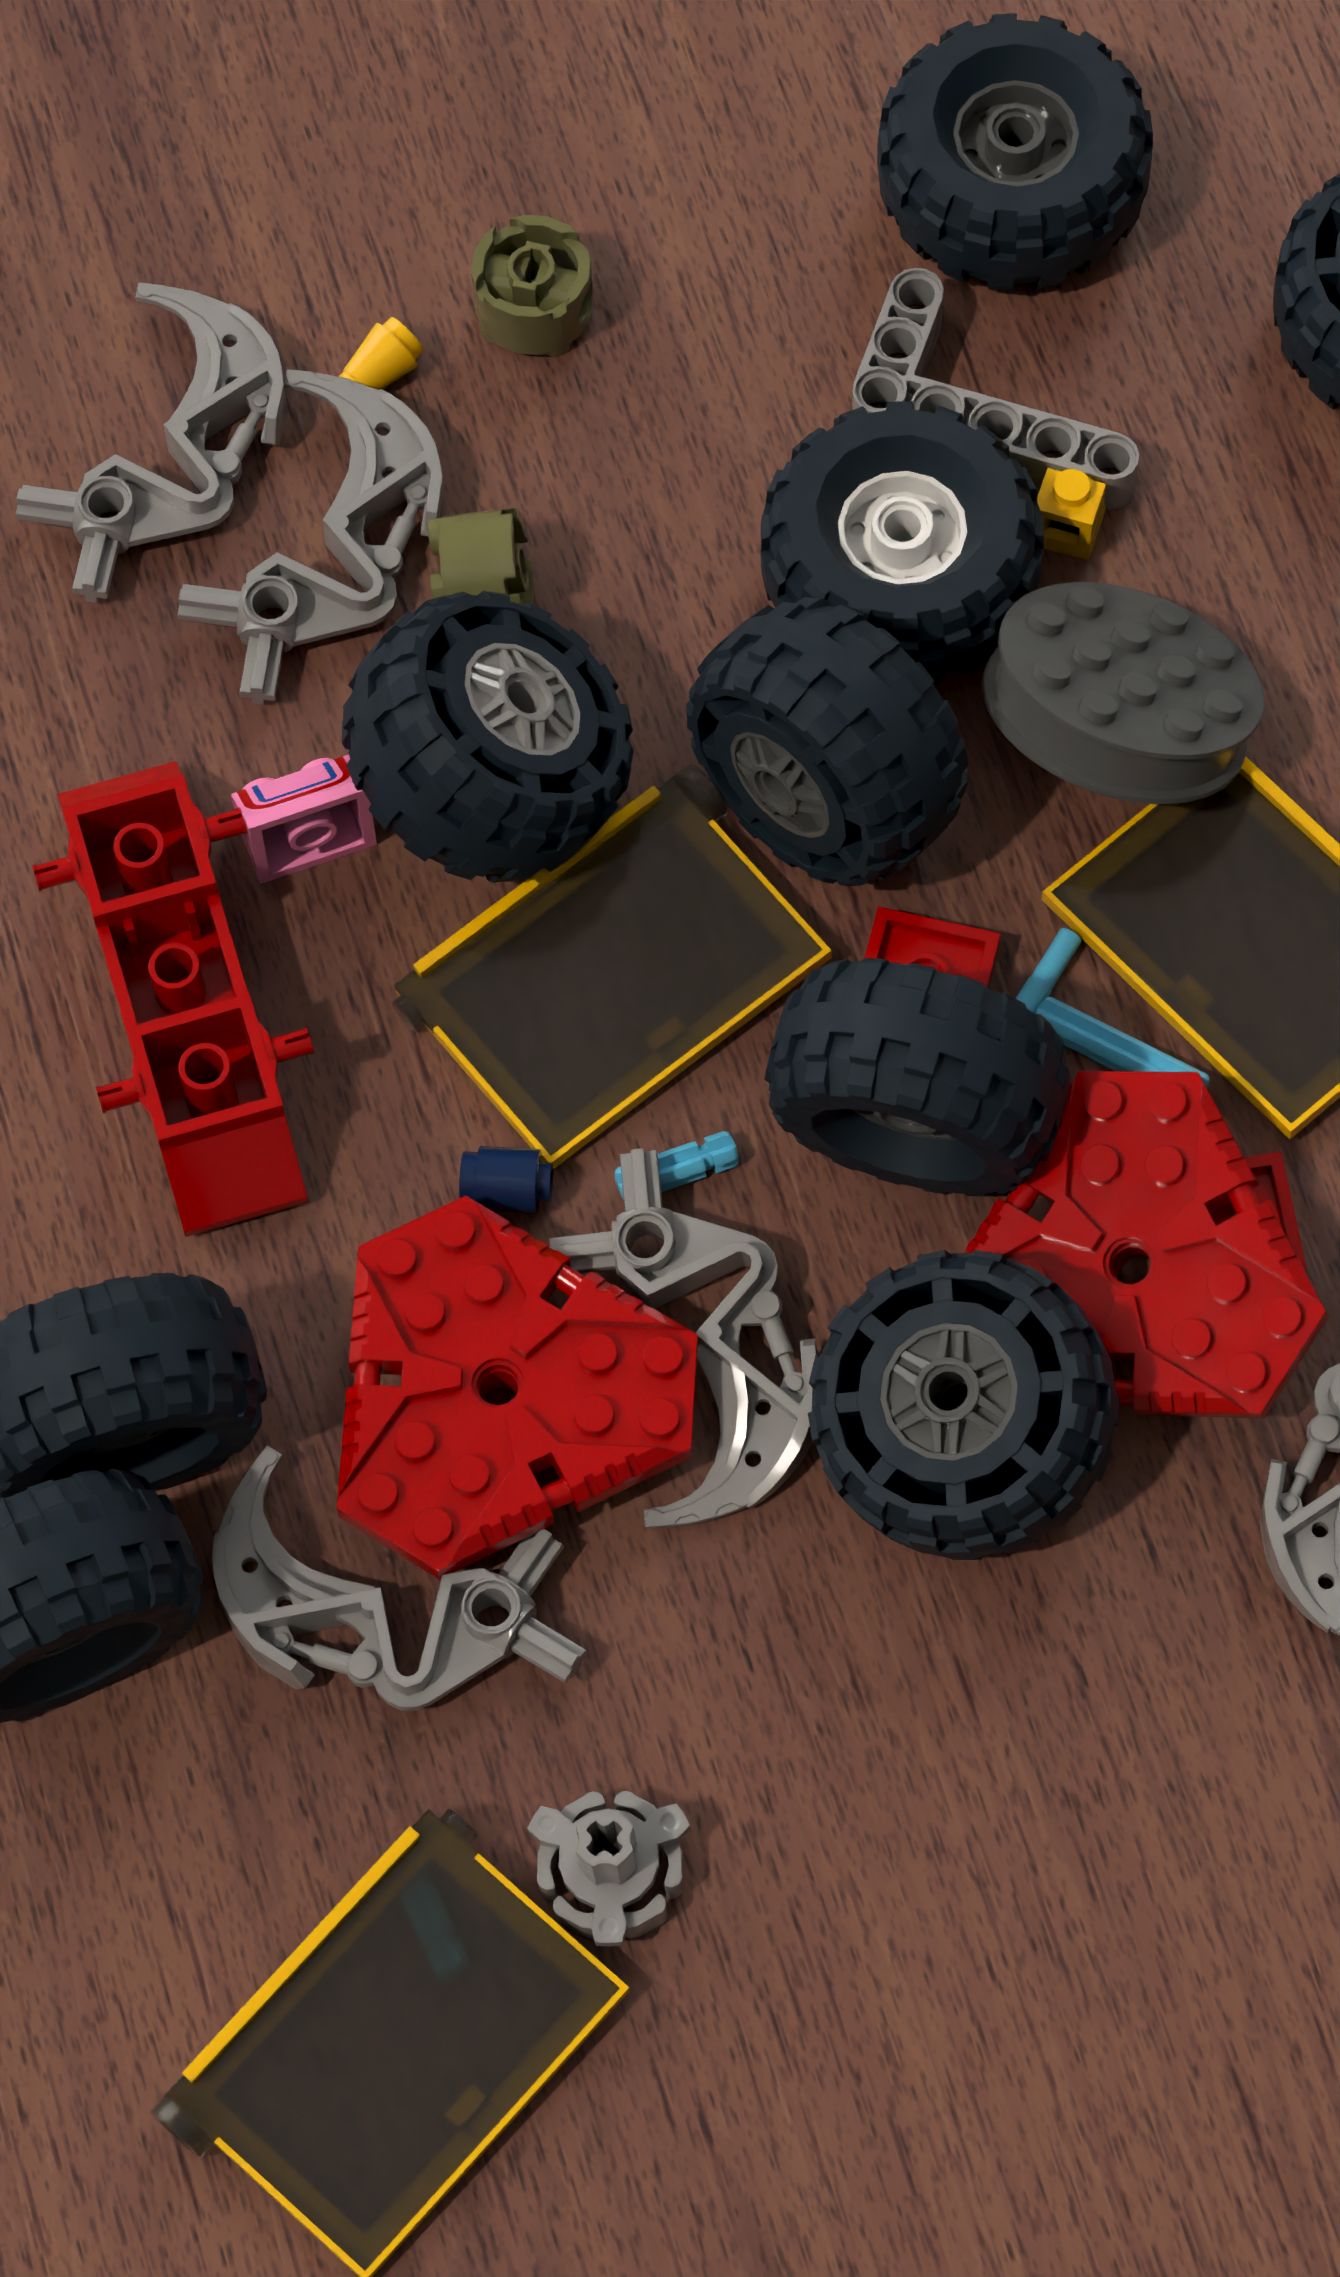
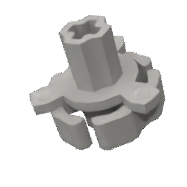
M592 1791L565 1806L561 1812L549 1807H539L527 1830L541 1844L537 1853V1882L542 1897L549 1901L554 1900L553 1910L557 1923L560 1926L569 1929L583 1938L594 1939L596 1946L611 1947L622 1946L625 1937L629 1939L641 1937L666 1922L668 1918L666 1900L661 1894L656 1895L643 1909L636 1912H624L623 1908L641 1900L654 1885L660 1867L659 1852H661L669 1866L664 1881L666 1897L674 1899L683 1893V1857L678 1841L691 1830V1827L677 1803L657 1809L653 1804L634 1795L632 1792L622 1791L615 1797V1809H607L603 1795ZM602 1845L609 1850L614 1848L618 1853L613 1856L609 1852L603 1851ZM557 1864L565 1887L578 1901L595 1908L594 1913H583L575 1910L562 1896H557L553 1880L554 1869Z

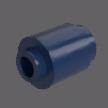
M479 1146L478 1152L463 1151L460 1166L459 1198L466 1195L491 1211L537 1213L540 1201H551L553 1163L542 1162L541 1149Z

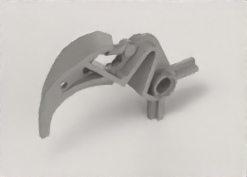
M139 282L135 296L137 302L156 305L178 315L186 322L196 343L197 364L193 381L169 421L163 425L169 454L201 492L200 494H194L117 454L85 473L83 483L80 485L78 492L23 485L22 489L19 488L17 494V520L73 528L74 537L82 545L72 592L76 595L85 596V601L98 603V598L107 599L118 554L125 553L129 547L208 530L221 524L230 515L234 506L232 485L236 484L242 475L241 461L256 436L255 428L261 418H265L261 443L273 447L281 446L288 409L278 350L263 326L248 312L232 303L227 304L191 290ZM228 340H234L237 342L232 347H227L224 345V343ZM250 413L245 423L239 424L225 450H206L205 440ZM107 512H118L116 516L111 518L99 517Z
M286 369L284 388L306 392L329 403L337 410L348 430L351 448L349 468L334 502L323 518L324 537L327 548L365 592L360 593L278 552L247 573L246 582L243 583L241 591L183 584L182 589H180L178 620L237 627V637L247 646L239 695L240 697L251 698L252 703L264 704L265 700L275 701L284 652H288L294 646L369 628L385 621L395 608L397 592L394 579L403 569L402 553L415 527L413 520L418 510L424 508L421 526L422 536L429 537V519L441 518L443 475L435 441L427 426L404 402L382 389L378 391L375 388L339 376ZM381 427H385L390 431L385 436L376 433ZM388 471H391V472H392L391 474H389V475L386 476L385 478L383 477V474H384L385 472H388ZM407 500L408 505L403 516L397 517L385 545L365 544L364 529ZM267 608H277L285 612L276 619H265L258 615Z
M643 1148L632 1149L631 1153L620 1154L625 1212L617 1215L616 1221H612V1231L549 1238V1247L568 1256L571 1261V1268L579 1273L616 1269L619 1279L622 1278L624 1285L654 1309L743 1266L750 1267V1270L696 1331L699 1344L697 1358L709 1381L719 1409L720 1439L715 1462L698 1489L691 1495L667 1506L644 1510L646 1529L672 1528L715 1520L746 1507L751 1509L771 1496L788 1480L803 1461L812 1444L808 1413L812 1412L813 1388L809 1385L815 1355L818 1356L816 1339L800 1340L802 1373L797 1372L791 1357L794 1351L781 1319L783 1303L780 1297L773 1291L777 1284L779 1269L775 1253L766 1242L747 1233L663 1208L658 1151H644ZM648 1234L656 1235L664 1240L660 1252L653 1257L638 1258L631 1253L634 1242L642 1236ZM762 1326L774 1360H779L785 1376L780 1387L776 1386L741 1357L739 1341L742 1327ZM761 1402H767L771 1406L770 1411L765 1415H760L756 1412V1406ZM753 1453L761 1457L760 1464L755 1467H751L746 1463L747 1457Z
M1339 1363L1328 1368L1318 1378L1313 1394L1314 1409L1317 1416L1311 1419L1307 1425L1306 1437L1308 1441L1292 1473L1295 1479L1288 1492L1282 1494L1287 1462L1271 1459L1259 1524L1266 1562L1278 1586L1303 1616L1325 1632L1331 1631L1340 1636V1483L1305 1507L1302 1506L1300 1499L1306 1484L1312 1483L1326 1451L1340 1453ZM1322 1526L1326 1529L1327 1535L1316 1537L1312 1531ZM1323 1577L1330 1578L1333 1582V1587L1323 1589L1319 1586L1318 1580Z
M268 1445L265 1447L234 1492L224 1514L219 1532L215 1533L212 1553L214 1579L224 1613L235 1636L260 1668L296 1690L306 1688L314 1677V1673L290 1657L291 1654L309 1659L310 1664L347 1675L350 1682L361 1688L374 1686L378 1695L388 1705L401 1711H414L432 1705L499 1661L509 1658L513 1653L518 1654L565 1684L570 1677L574 1678L580 1669V1663L587 1653L584 1648L535 1619L537 1613L536 1604L530 1596L564 1548L563 1544L553 1539L552 1534L545 1529L522 1539L499 1574L489 1572L484 1568L442 1575L419 1669L411 1676H403L397 1671L381 1587L374 1588V1586L343 1580L312 1570L290 1556L273 1536L264 1514V1498L271 1476L283 1458L282 1454ZM249 1561L258 1564L257 1569L252 1573L243 1571L244 1564ZM282 1600L292 1602V1605L277 1607L278 1603ZM491 1606L502 1607L510 1613L508 1618L497 1626H485L476 1619L482 1610ZM348 1625L355 1629L364 1640L353 1654L318 1643L310 1646L294 1641L293 1636Z

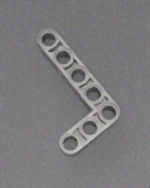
M923 268L904 270L894 278L854 380L852 410L863 406L868 414L886 410V408L880 409L869 406L872 403L881 402L888 404V402L913 401L914 410L935 413L939 405L962 413V416L966 417V425L974 430H977L980 426H985L995 435L1005 438L1002 441L1009 446L1010 459H1017L1020 467H1026L1037 491L1041 488L1047 468L1058 471L1077 469L1089 475L1095 481L1106 484L1104 504H1107L1106 510L1122 508L1131 501L1135 494L1139 452L1136 444L1129 437L1118 432L924 378L942 328L944 288L941 280L935 273ZM918 304L923 305L926 308L911 309L907 306ZM901 353L908 357L897 359L891 358L888 355ZM1052 451L1058 452L1063 456L1049 458L1042 455V453ZM1104 468H1115L1121 471V473L1111 475L1105 474L1099 470Z

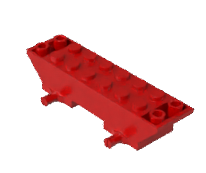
M177 761L57 794L69 835L67 849L69 856L32 865L38 889L40 892L43 889L76 880L77 886L86 895L133 1055L132 1078L100 1087L96 1086L103 1114L110 1110L138 1102L141 1103V1107L151 1118L185 1237L309 1202L277 1086V1063L314 1054L312 1042L307 1027L270 1038L268 1032L258 1022L210 864L211 842L240 834H247L240 807L236 810L203 818L201 811L191 801L184 774H181Z

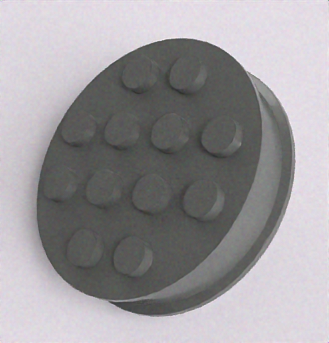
M1070 582L1055 584L1034 590L1017 600L1009 608L1002 620L998 634V648L991 655L982 679L984 702L990 716L1003 735L1026 757L1071 784L1107 797L1137 803L1177 804L1191 802L1213 795L1225 788L1234 780L1241 769L1246 755V740L1257 729L1264 709V692L1256 670L1240 648L1219 629L1200 616L1171 601L1140 590L1106 583Z

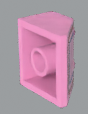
M349 754L336 759H316L306 764L301 771L277 779L266 777L248 783L241 791L231 794L233 809L236 810L240 807L247 834H241L259 884L377 845L373 815L368 810L371 803L364 791L357 790L346 766L350 760Z

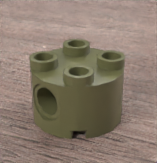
M522 215L511 218L510 226L503 227L498 232L495 226L483 235L473 252L471 269L474 307L482 336L488 342L517 354H544L549 357L564 355L572 347L573 341L582 334L592 315L591 258L587 247L585 250L584 246L579 242V235L568 224L549 216Z
M517 507L429 519L428 535L430 547L434 556L439 555L441 572L431 573L432 599L459 592L479 595L482 591L506 594L510 596L511 602L523 606L527 602L535 605L531 557L525 558L523 546L521 545V543L528 542L521 513Z

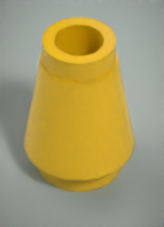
M390 317L383 325L379 323L374 325L339 377L364 384L378 391L380 389L383 390L418 367L416 359L424 353V348L400 321Z

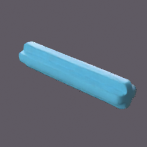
M1046 997L1035 1013L1041 1014L1053 1026L1065 1046L1115 1071L1198 1072L1207 1088L1209 1087L1210 1078L1206 1073L1053 997Z

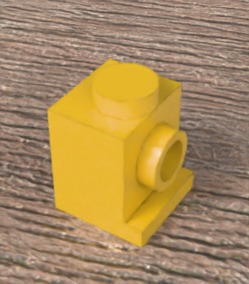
M1047 468L1037 496L1040 512H1043L1044 549L1089 561L1106 512L1107 504H1104L1105 483L1097 482L1089 475L1077 469L1058 471ZM1051 520L1079 527V535L1049 527Z

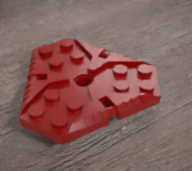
M1079 1071L1069 1086L1060 1125L1047 1161H1038L1030 1180L1019 1184L1018 1188L1012 1190L1005 1201L1000 1198L996 1200L990 1210V1214L982 1222L974 1239H971L965 1249V1253H974V1250L1003 1255L1010 1260L1032 1267L1059 1285L1086 1313L1101 1336L1114 1367V1378L1115 1360H1134L1133 1379H1114L1116 1393L1119 1396V1405H1133L1134 1411L1138 1415L1265 1418L1329 1317L1268 1202L1260 1203L1253 1188L1259 1184L1198 1072ZM1039 1195L1053 1203L1042 1222L1027 1215ZM1230 1201L1237 1215L1217 1225L1210 1211ZM1138 1255L1150 1258V1270L1144 1279L1135 1284H1124L1121 1282L1120 1273L1126 1261Z
M466 1195L358 1246L348 1362L350 1373H355L354 1386L346 1388L336 1507L338 1517L440 1580L442 1575L454 1573L553 1525L552 1512L571 1502L577 1512H580L692 1457L698 1335L656 1309L646 1306L644 1302L626 1294L624 1290L616 1285L606 1282V1279L593 1271L584 1276L571 1268V1261L568 1256L558 1250L551 1249L548 1244L531 1237L528 1232L513 1226L508 1220ZM556 1289L569 1296L561 1310L547 1302ZM381 1374L402 1375L401 1386L380 1385ZM497 1388H507L516 1393L514 1399L502 1405L490 1404L483 1400V1397L488 1392ZM553 1466L560 1479L540 1488L534 1474Z

